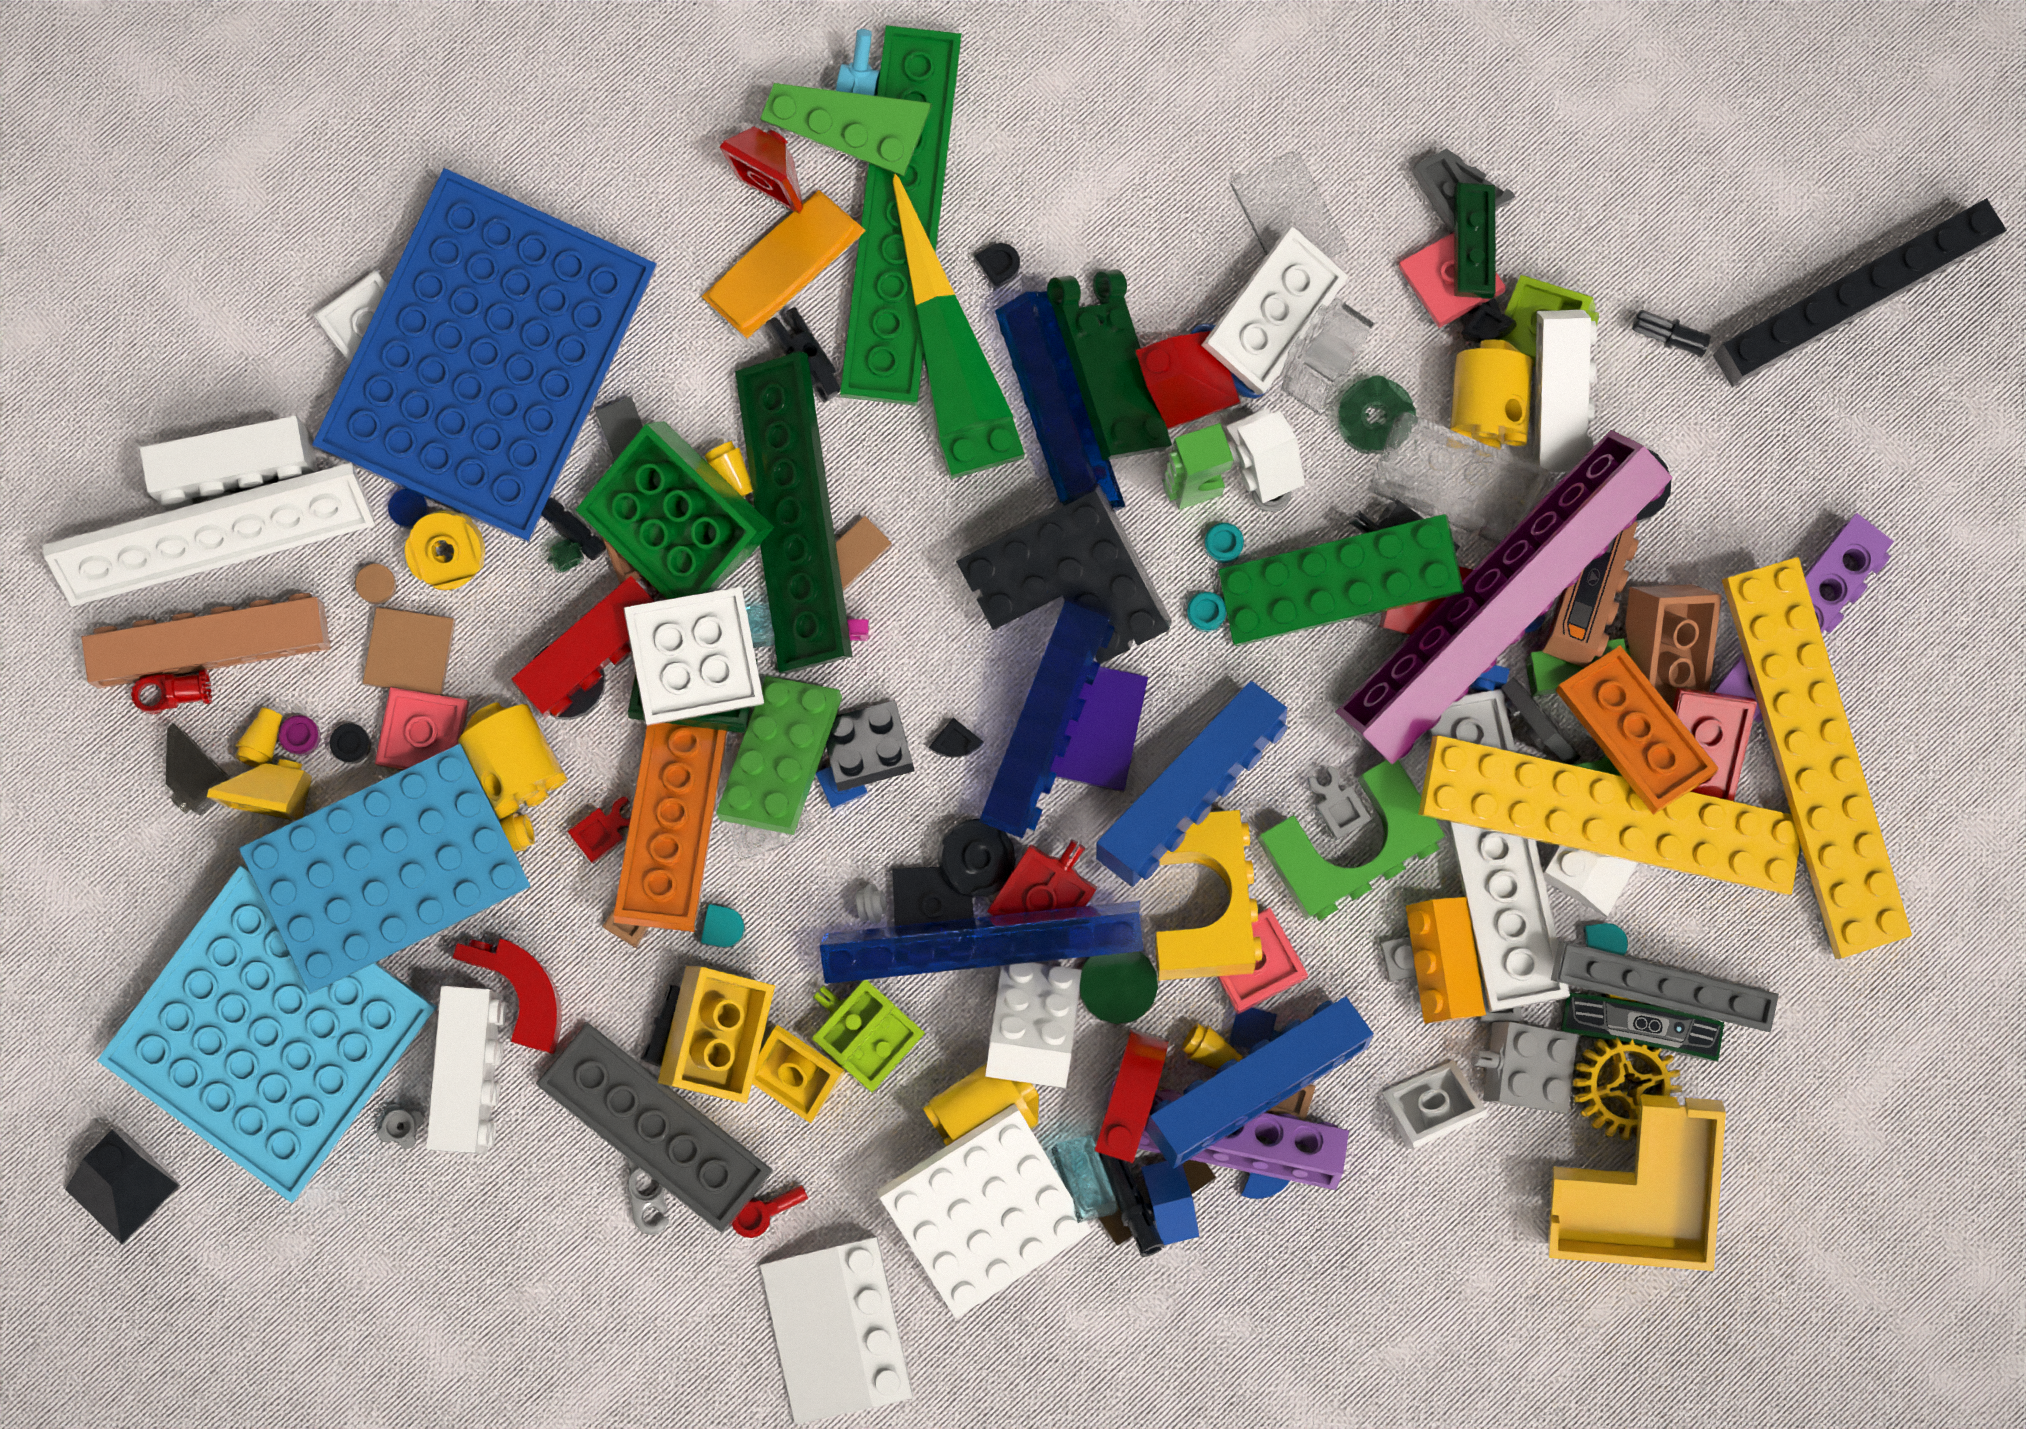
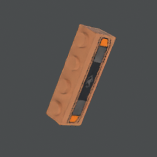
M1637 522L1621 531L1609 543L1607 551L1599 558L1593 559L1581 571V576L1577 582L1561 592L1543 647V653L1583 668L1589 666L1594 656L1601 658L1609 640V635L1603 633L1606 624L1611 625L1619 608V603L1614 601L1616 592L1621 593L1629 576V571L1624 570L1626 560L1632 561L1639 544V540L1633 538Z

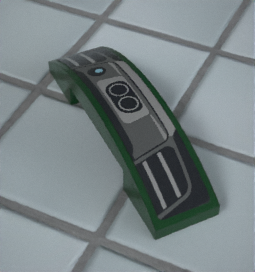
M1570 993V997L1565 1000L1560 1031L1594 1039L1616 1040L1618 1038L1623 1043L1631 1042L1633 1039L1635 1045H1647L1649 1048H1661L1665 1051L1678 1053L1677 1055L1718 1062L1724 1022L1651 1005Z

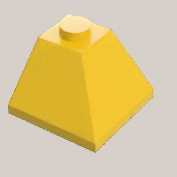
M279 759L278 765L265 763L210 788L207 797L224 807L297 821L303 818L312 776L306 771L301 770L303 764Z

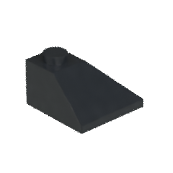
M111 1129L83 1158L65 1190L120 1244L124 1245L181 1185L124 1130Z

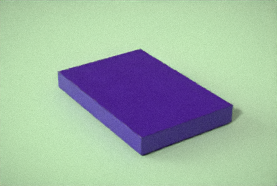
M1072 661L1047 776L1124 792L1148 677Z

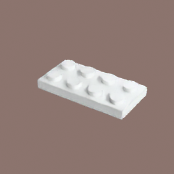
M1292 226L1284 231L1201 346L1257 395H1261L1267 391L1349 276Z

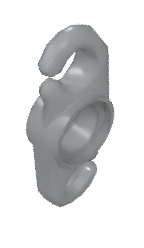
M628 1160L631 1168L628 1187L634 1224L642 1233L648 1235L659 1234L665 1230L669 1219L666 1216H662L656 1224L650 1225L645 1222L643 1217L644 1212L649 1208H654L660 1213L666 1212L667 1205L664 1200L666 1189L659 1185L657 1191L651 1196L640 1194L636 1188V1181L644 1172Z

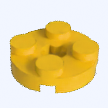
M448 510L430 513L416 522L410 532V536L406 540L405 558L409 569L420 581L423 579L427 584L433 585V588L438 590H452L465 585L475 577L485 563V543L482 534L472 519L464 513H455ZM439 540H445L447 544L453 546L452 560H446L444 555L437 554L436 547L441 546L438 542Z

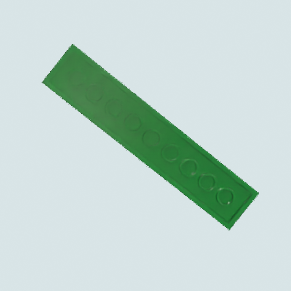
M886 25L877 96L932 103V108L905 177L897 176L900 178L936 253L962 34ZM869 164L861 222L865 232L859 238L840 396L841 398L918 406L924 353L892 183L895 173Z

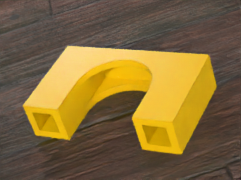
M1240 810L1210 812L1199 825L1193 823L1185 832L1186 836L1181 845L1174 852L1167 851L1159 859V865L1194 863L1212 869L1224 881L1229 892L1230 904L1224 915L1209 926L1198 929L1156 932L1154 943L1158 981L1253 974L1256 961L1262 960L1260 936L1253 937L1252 922H1258L1256 898L1249 899L1248 884H1254L1252 860H1245L1244 846H1250L1248 822L1241 823Z

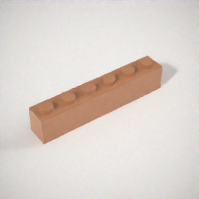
M299 593L289 596L288 602L273 604L272 600H258L249 603L250 608L234 611L232 606H223L211 609V615L195 617L194 613L176 614L171 617L172 621L157 624L156 620H140L132 623L133 628L117 630L115 626L99 627L93 630V635L81 636L87 682L97 689L135 683L141 680L140 678H146L147 676L172 673L174 676L199 672L204 669L212 670L330 650L325 606L318 597H312L310 593Z

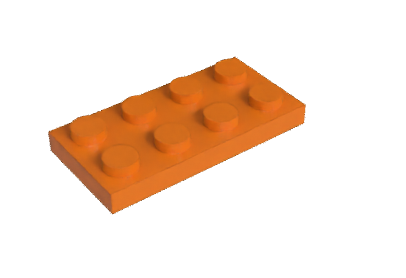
M1621 645L1558 685L1556 689L1558 695L1653 815L1714 776L1719 770L1717 765Z

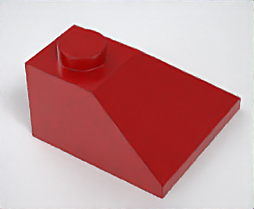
M753 126L723 141L720 149L738 180L800 214L803 209L795 163L786 146L788 142L783 136L773 130H768L766 133Z
M1211 331L1174 336L1135 350L1148 390L1169 430L1241 403L1231 371L1201 346Z

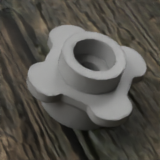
M398 1104L389 1105L385 1109L386 1117L383 1120L382 1127L378 1130L379 1139L382 1142L393 1141L399 1143L403 1149L414 1147L417 1142L415 1138L416 1131L424 1122L423 1115L416 1110L412 1112L402 1110ZM398 1123L404 1124L403 1130H398Z

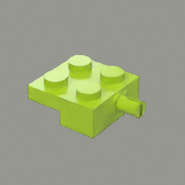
M866 979L849 997L842 1001L824 985L820 988V992L831 1001L828 1002L818 992L813 998L825 1007L830 1014L827 1022L814 1035L812 1040L873 1094L926 1033Z

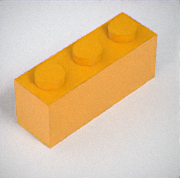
M1467 897L1432 899L1406 905L1424 1024L1458 1021L1486 1015Z

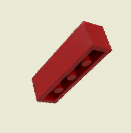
M630 576L512 677L511 680L514 686L544 719L550 714L558 717L573 703L569 698L580 688L585 692L588 691L603 677L599 672L602 668H605L610 662L615 666L618 665L632 652L629 647L630 640L624 607L655 601Z

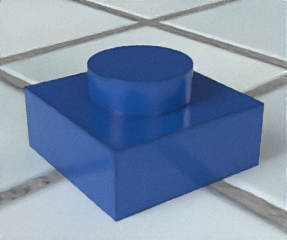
M1494 665L1489 671L1482 673L1471 684V688L1482 692H1494V689H1501L1507 683L1510 669Z
M832 766L816 772L832 810L868 794L865 785L838 792Z

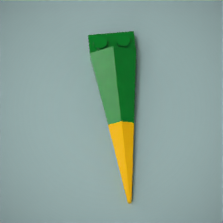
M895 174L892 183L916 306L937 440L949 478L952 480L1024 459L1025 453L1013 421L1014 416L901 180Z

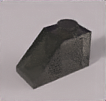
M172 723L167 728L165 784L174 792L169 798L185 814L192 810L194 813L203 816L216 803L207 797L208 790L232 778L183 728Z

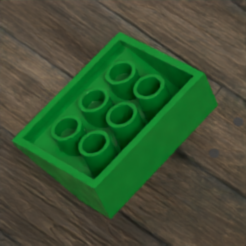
M665 421L646 423L576 508V511L667 600L713 592L751 556L774 528Z

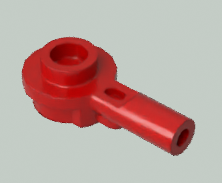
M803 1185L795 1187L766 1202L752 1198L732 1222V1227L743 1237L755 1238L762 1235L769 1227L772 1216L809 1199Z

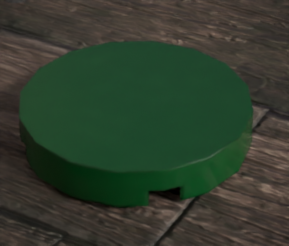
M1125 945L1106 946L1092 954L1084 964L1079 987L1080 998L1087 1010L1100 1021L1112 1024L1131 1023L1144 1016L1153 1005L1158 990L1157 973L1149 958L1139 950Z

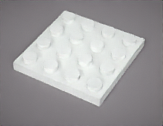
M1015 1104L876 1191L955 1318L1092 1232Z

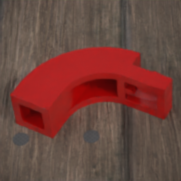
M501 938L496 953L491 952L493 945L470 939L468 946L457 943L453 959L498 972L504 975L514 986L519 999V1014L511 1042L554 1055L561 1032L562 1007L557 987L541 962L523 948Z
M1133 1028L1130 1029L1094 1151L1131 1163L1134 1162L1159 1083L1169 1040Z

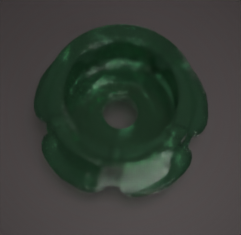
M570 539L558 542L549 549L551 556L546 560L547 564H552L557 573H563L576 567L584 560V556L580 551L582 545L578 542L571 543Z

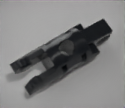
M793 307L786 311L788 322L796 333L795 337L791 338L780 320L775 317L768 320L766 325L784 354L788 355L798 351L808 354L812 387L823 403L835 398L840 392L841 388L833 376L836 370L819 342L814 338L812 331L797 308Z

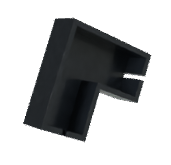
M1100 483L962 552L956 560L971 591L974 592L980 589L981 593L976 600L992 630L1063 596L1099 665L1130 650L1133 641L1138 646L1169 631L1172 619Z

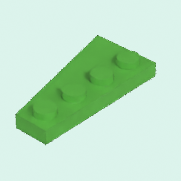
M774 83L760 120L905 177L932 108V103Z

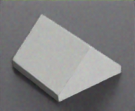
M1454 1060L1382 1092L1407 1149L1418 1147L1487 1116L1485 1107Z

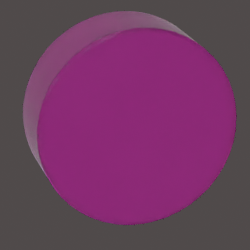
M295 715L285 720L281 725L279 740L283 748L291 754L305 756L312 753L318 747L321 740V732L318 725L309 717Z

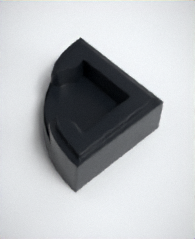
M1483 302L1461 334L1464 339L1475 343H1480L1484 340H1499L1511 333L1517 324L1514 319Z
M953 717L928 748L933 753L943 757L959 758L972 754L984 742Z

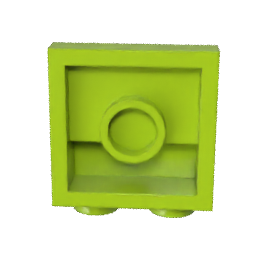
M1520 275L1504 313L1514 319L1517 326L1511 333L1499 340L1511 343L1520 352L1530 356L1534 361L1533 366L1536 367L1537 311L1584 310L1591 317V321L1596 322L1597 327L1599 313L1595 312L1594 298Z

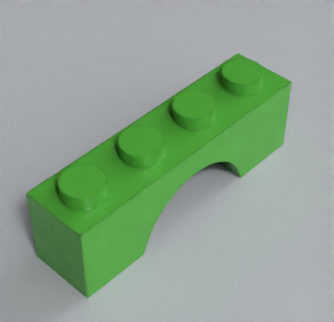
M1221 423L1174 438L1172 451L1168 453L1169 461L1166 462L1167 470L1164 471L1165 479H1162L1164 491L1169 502L1175 500L1178 509L1181 510L1222 496L1225 485L1221 473L1231 469L1234 459Z

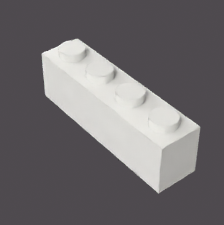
M1584 310L1537 311L1533 464L1540 473L1570 472L1593 448L1592 436H1588V421L1594 420L1595 408L1593 398H1589V383L1595 382L1596 367L1595 361L1590 360V345L1596 344L1597 327L1596 322L1591 321V317Z

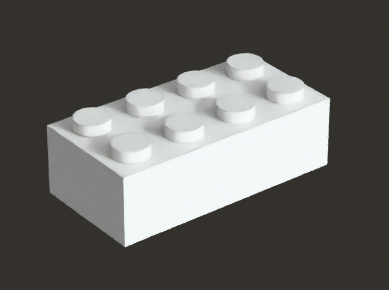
M297 416L140 447L147 492L166 510L171 509V511L318 472L315 450L312 446V434Z
M441 986L427 1150L487 1155L488 1146H494L496 1123L490 1122L491 1106L498 1105L500 1093L499 1082H494L495 1066H501L503 1058V1042H497L498 1027L505 1025L507 1004L506 1002H501L500 994L490 989Z

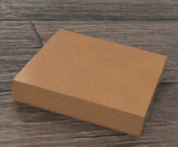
M376 607L363 684L377 688L390 689L392 687L443 696L455 619Z

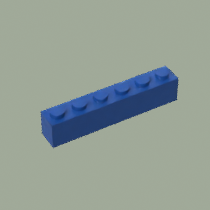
M1251 680L1096 842V859L1132 888L1141 878L1144 880L1149 879L1157 870L1160 864L1159 859L1167 851L1174 852L1181 845L1186 836L1185 832L1193 823L1196 825L1202 823L1211 811V804L1219 796L1224 798L1232 791L1237 783L1236 778L1244 769L1250 771L1254 768L1262 757V750L1270 742L1275 744L1282 738L1288 728L1286 724L1288 707Z
M1345 996L1335 1003L1332 1000L1325 1001L1313 1011V1016L1306 1021L1301 1022L1300 1019L1291 1022L1280 1032L1281 1036L1269 1042L1268 1039H1264L1258 1042L1248 1051L1249 1055L1239 1062L1231 1059L1217 1069L1215 1072L1216 1076L1206 1082L1203 1079H1199L1190 1084L1183 1091L1184 1095L1173 1102L1170 1099H1166L1157 1104L1150 1111L1151 1116L1145 1131L1172 1169L1368 1049L1374 1033L1349 999Z

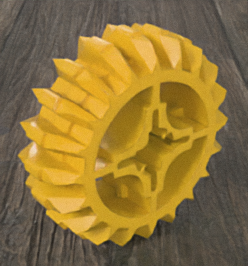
M1618 1038L1616 1040H1608V1047L1602 1039H1598L1594 1042L1598 1055L1589 1049L1582 1053L1590 1065L1578 1063L1575 1066V1070L1585 1074V1078L1572 1080L1573 1086L1584 1087V1093L1574 1096V1101L1583 1102L1587 1100L1589 1106L1582 1109L1580 1114L1582 1117L1590 1116L1593 1113L1597 1115L1591 1123L1593 1129L1600 1128L1606 1122L1605 1136L1613 1137L1619 1127L1621 1140H1629L1632 1129L1637 1137L1640 1094H1643L1646 1088L1657 1085L1656 1095L1670 1096V1093L1682 1092V1086L1671 1085L1670 1078L1680 1076V1071L1678 1069L1667 1070L1666 1065L1672 1063L1674 1058L1672 1055H1667L1660 1059L1658 1055L1662 1051L1661 1048L1648 1050L1647 1045H1635L1633 1039L1631 1042L1621 1043ZM1624 1053L1635 1055L1644 1060L1650 1066L1653 1073L1645 1075L1637 1073L1633 1069L1631 1062L1626 1061ZM1612 1056L1614 1065L1611 1066L1613 1072L1612 1079L1608 1084L1597 1087L1598 1073L1605 1061ZM1624 1075L1628 1076L1627 1081L1633 1080V1082L1644 1080L1643 1084L1636 1085L1635 1088L1629 1090L1630 1097L1626 1096L1627 1091L1621 1092L1617 1090L1610 1092V1088L1617 1087L1625 1081ZM1606 1097L1616 1098L1621 1102L1623 1110L1628 1111L1630 1119L1614 1115L1603 1105L1600 1099Z

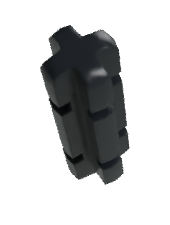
M549 498L543 508L542 516L550 524L554 522L555 528L577 548L581 547V551L590 560L594 561L599 558L606 549L604 542L596 535L592 536L591 530L568 510L564 511V506L555 498Z

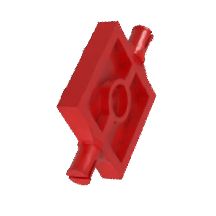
M1071 839L1060 858L1049 856L1034 845H1029L987 910L989 914L1002 921L1011 932L999 949L1002 955H1005L1011 944L1014 943L1007 954V958L1013 960L1024 941L1038 944L1053 955L1055 954L1097 890L1096 885L1080 876L1073 867L1086 849L1082 844H1079L1073 855L1070 856L1078 843Z

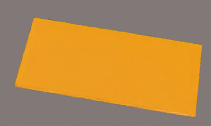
M818 190L803 204L800 214L794 211L701 297L748 339L865 232V229L823 192Z

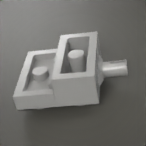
M1493 1022L1489 1051L1475 1048L1471 1053V1056L1485 1059L1470 1058L1473 1066L1487 1067L1483 1101L1568 1114L1578 1035L1513 1022Z

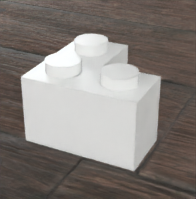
M1267 407L1226 426L1229 439L1228 445L1234 459L1233 465L1240 464L1243 469L1240 471L1247 490L1249 492L1255 490L1262 503L1305 485L1297 437L1280 410L1271 413Z

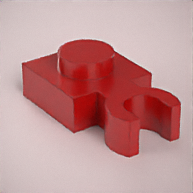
M626 796L615 801L612 806V812L606 816L598 808L568 831L592 864L625 841L618 831L623 827L629 828L631 818L625 819L621 816L622 808L630 803Z

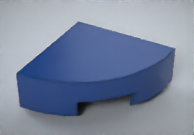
M1250 1172L1241 1196L1250 1199L1268 1198L1282 1191L1290 1181Z

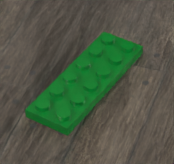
M1446 514L1218 569L1233 645L1235 646L1246 645L1464 593L1449 518Z

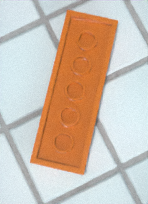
M669 723L647 726L613 915L614 923L695 932L728 731Z

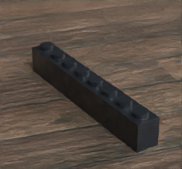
M1986 198L1724 342L1713 354V357L1733 388L1991 246L2007 229Z

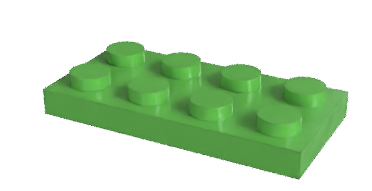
M766 676L761 689L764 704L755 706L716 814L721 821L794 835L842 700V695L839 689Z

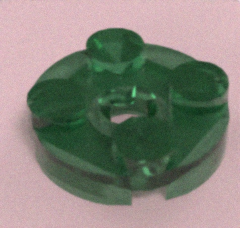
M1375 375L1356 382L1343 395L1339 403L1337 415L1339 432L1344 441L1360 453L1368 455L1369 453L1389 454L1399 449L1409 438L1416 418V409L1413 406L1410 395L1401 385L1383 376ZM1369 408L1375 410L1380 408L1385 412L1383 418H1387V420L1382 425L1377 421L1370 424L1366 419L1370 414L1366 413Z

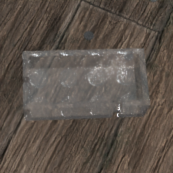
M1405 411L1395 418L1382 450V452L1387 454L1379 458L1367 491L1391 501H1401L1409 508L1430 517L1446 514L1450 525L1470 533L1480 528L1479 537L1499 544L1536 507L1549 470Z

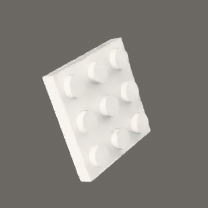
M742 587L624 607L646 726L764 704Z

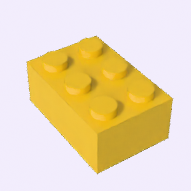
M686 966L657 1083L747 1104L775 985L704 967Z

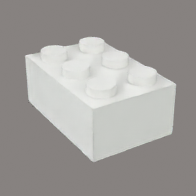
M1002 958L985 1077L1066 1088L1081 979L1080 969Z

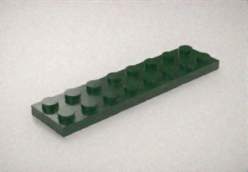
M798 351L735 371L754 506L774 526L773 530L762 541L760 547L778 671L784 674L853 657L808 354Z

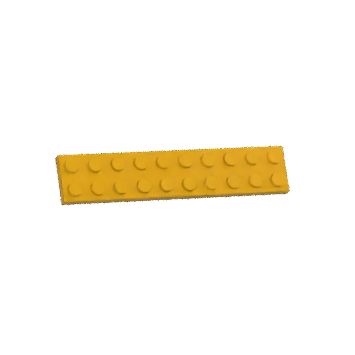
M1799 557L1721 579L1835 959H1842L1912 936Z
M1432 736L1418 815L1782 895H1792L1800 849V840L1792 814L1688 792L1653 815L1622 776L1444 736Z

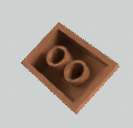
M1693 584L1630 587L1625 627L1630 656L1634 663L1671 709L1673 708L1677 687L1709 692L1722 594Z

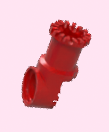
M207 669L200 670L199 674L175 677L172 673L143 677L135 682L131 692L132 701L136 707L146 714L154 715L161 713L165 709L178 708L179 704L202 701L205 705L212 702V689L207 688L211 686V683H207L210 682ZM150 685L158 686L162 692L160 701L153 706L144 705L140 699L142 690Z

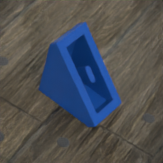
M1164 1161L1141 1167L1150 1207L1153 1211L1155 1227L1164 1245L1200 1237L1193 1197L1183 1165L1181 1164L1172 1169L1170 1164Z

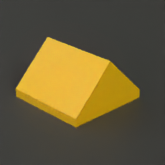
M777 1024L758 1056L752 1084L811 1124L846 1071Z

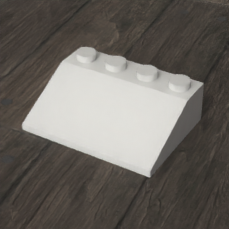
M878 1237L760 1265L795 1424L913 1398Z

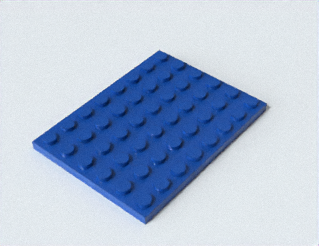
M443 168L312 443L313 448L344 462L352 463L353 466L459 513L467 514L477 521L529 543L540 521L543 508L553 493L654 275L657 263Z

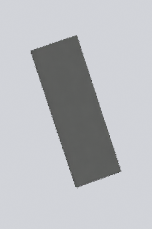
M587 1022L536 1082L537 1087L720 1234H723L770 1177L773 1169L669 1086L657 1083L658 1078Z

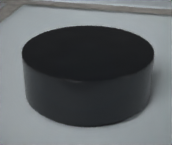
M342 724L333 731L330 737V749L333 755L344 763H359L370 753L371 738L367 731L357 724Z

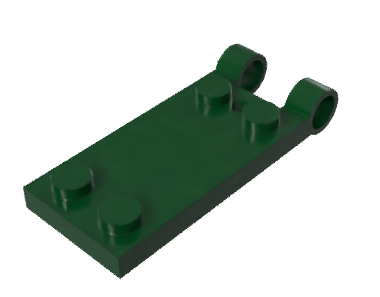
M1118 269L1097 272L1093 279V290L1101 305L1080 308L1078 303L1081 297V289L1077 279L1071 275L1051 278L1047 284V298L1054 309L1102 460L1106 461L1163 451L1172 446L1165 421H1163L1148 390L1135 351L1141 349L1124 298L1127 291V282L1124 274Z

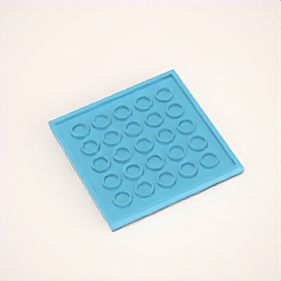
M240 865L97 1061L286 1200L293 1203L435 1012L437 1006L377 962L317 992L309 994L248 868L245 865Z

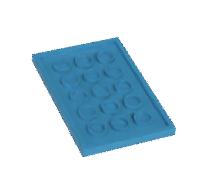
M461 744L238 848L309 994L317 992L531 887Z

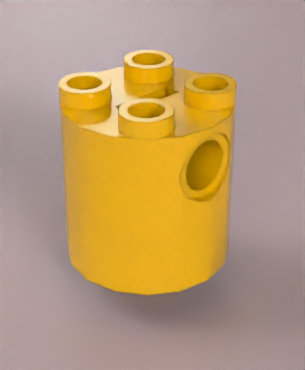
M1484 340L1480 342V348L1468 349L1457 353L1448 440L1455 443L1477 442V448L1483 451L1501 450V444L1525 446L1528 436L1533 359L1520 352L1511 343L1503 340Z
M499 702L481 708L471 716L464 732L458 739V744H461L482 789L499 819L513 814L520 808L519 805L525 802L528 808L537 806L549 798L547 791L555 790L568 782V778L527 704L506 708L502 707Z
M985 1063L929 1100V1104L922 1109L942 1139H944L945 1145L948 1146L1013 1104L1019 1109L1032 1130L1039 1125L1038 1092L1032 1083L985 1077L987 1063Z

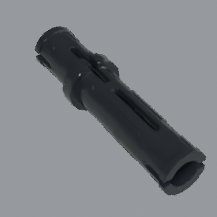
M1094 1151L1120 1206L1122 1223L1124 1226L1129 1227L1140 1256L1148 1257L1162 1250L1161 1248H1164V1243L1151 1217L1153 1211L1150 1204L1144 1202L1127 1162Z

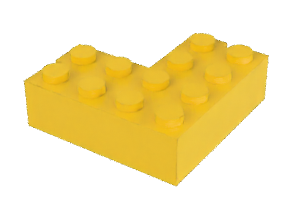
M1640 1094L1634 1173L1553 1166L1548 1231L1549 1258L1714 1271L1726 1111L1722 1100L1685 1098V1105H1679L1677 1097Z

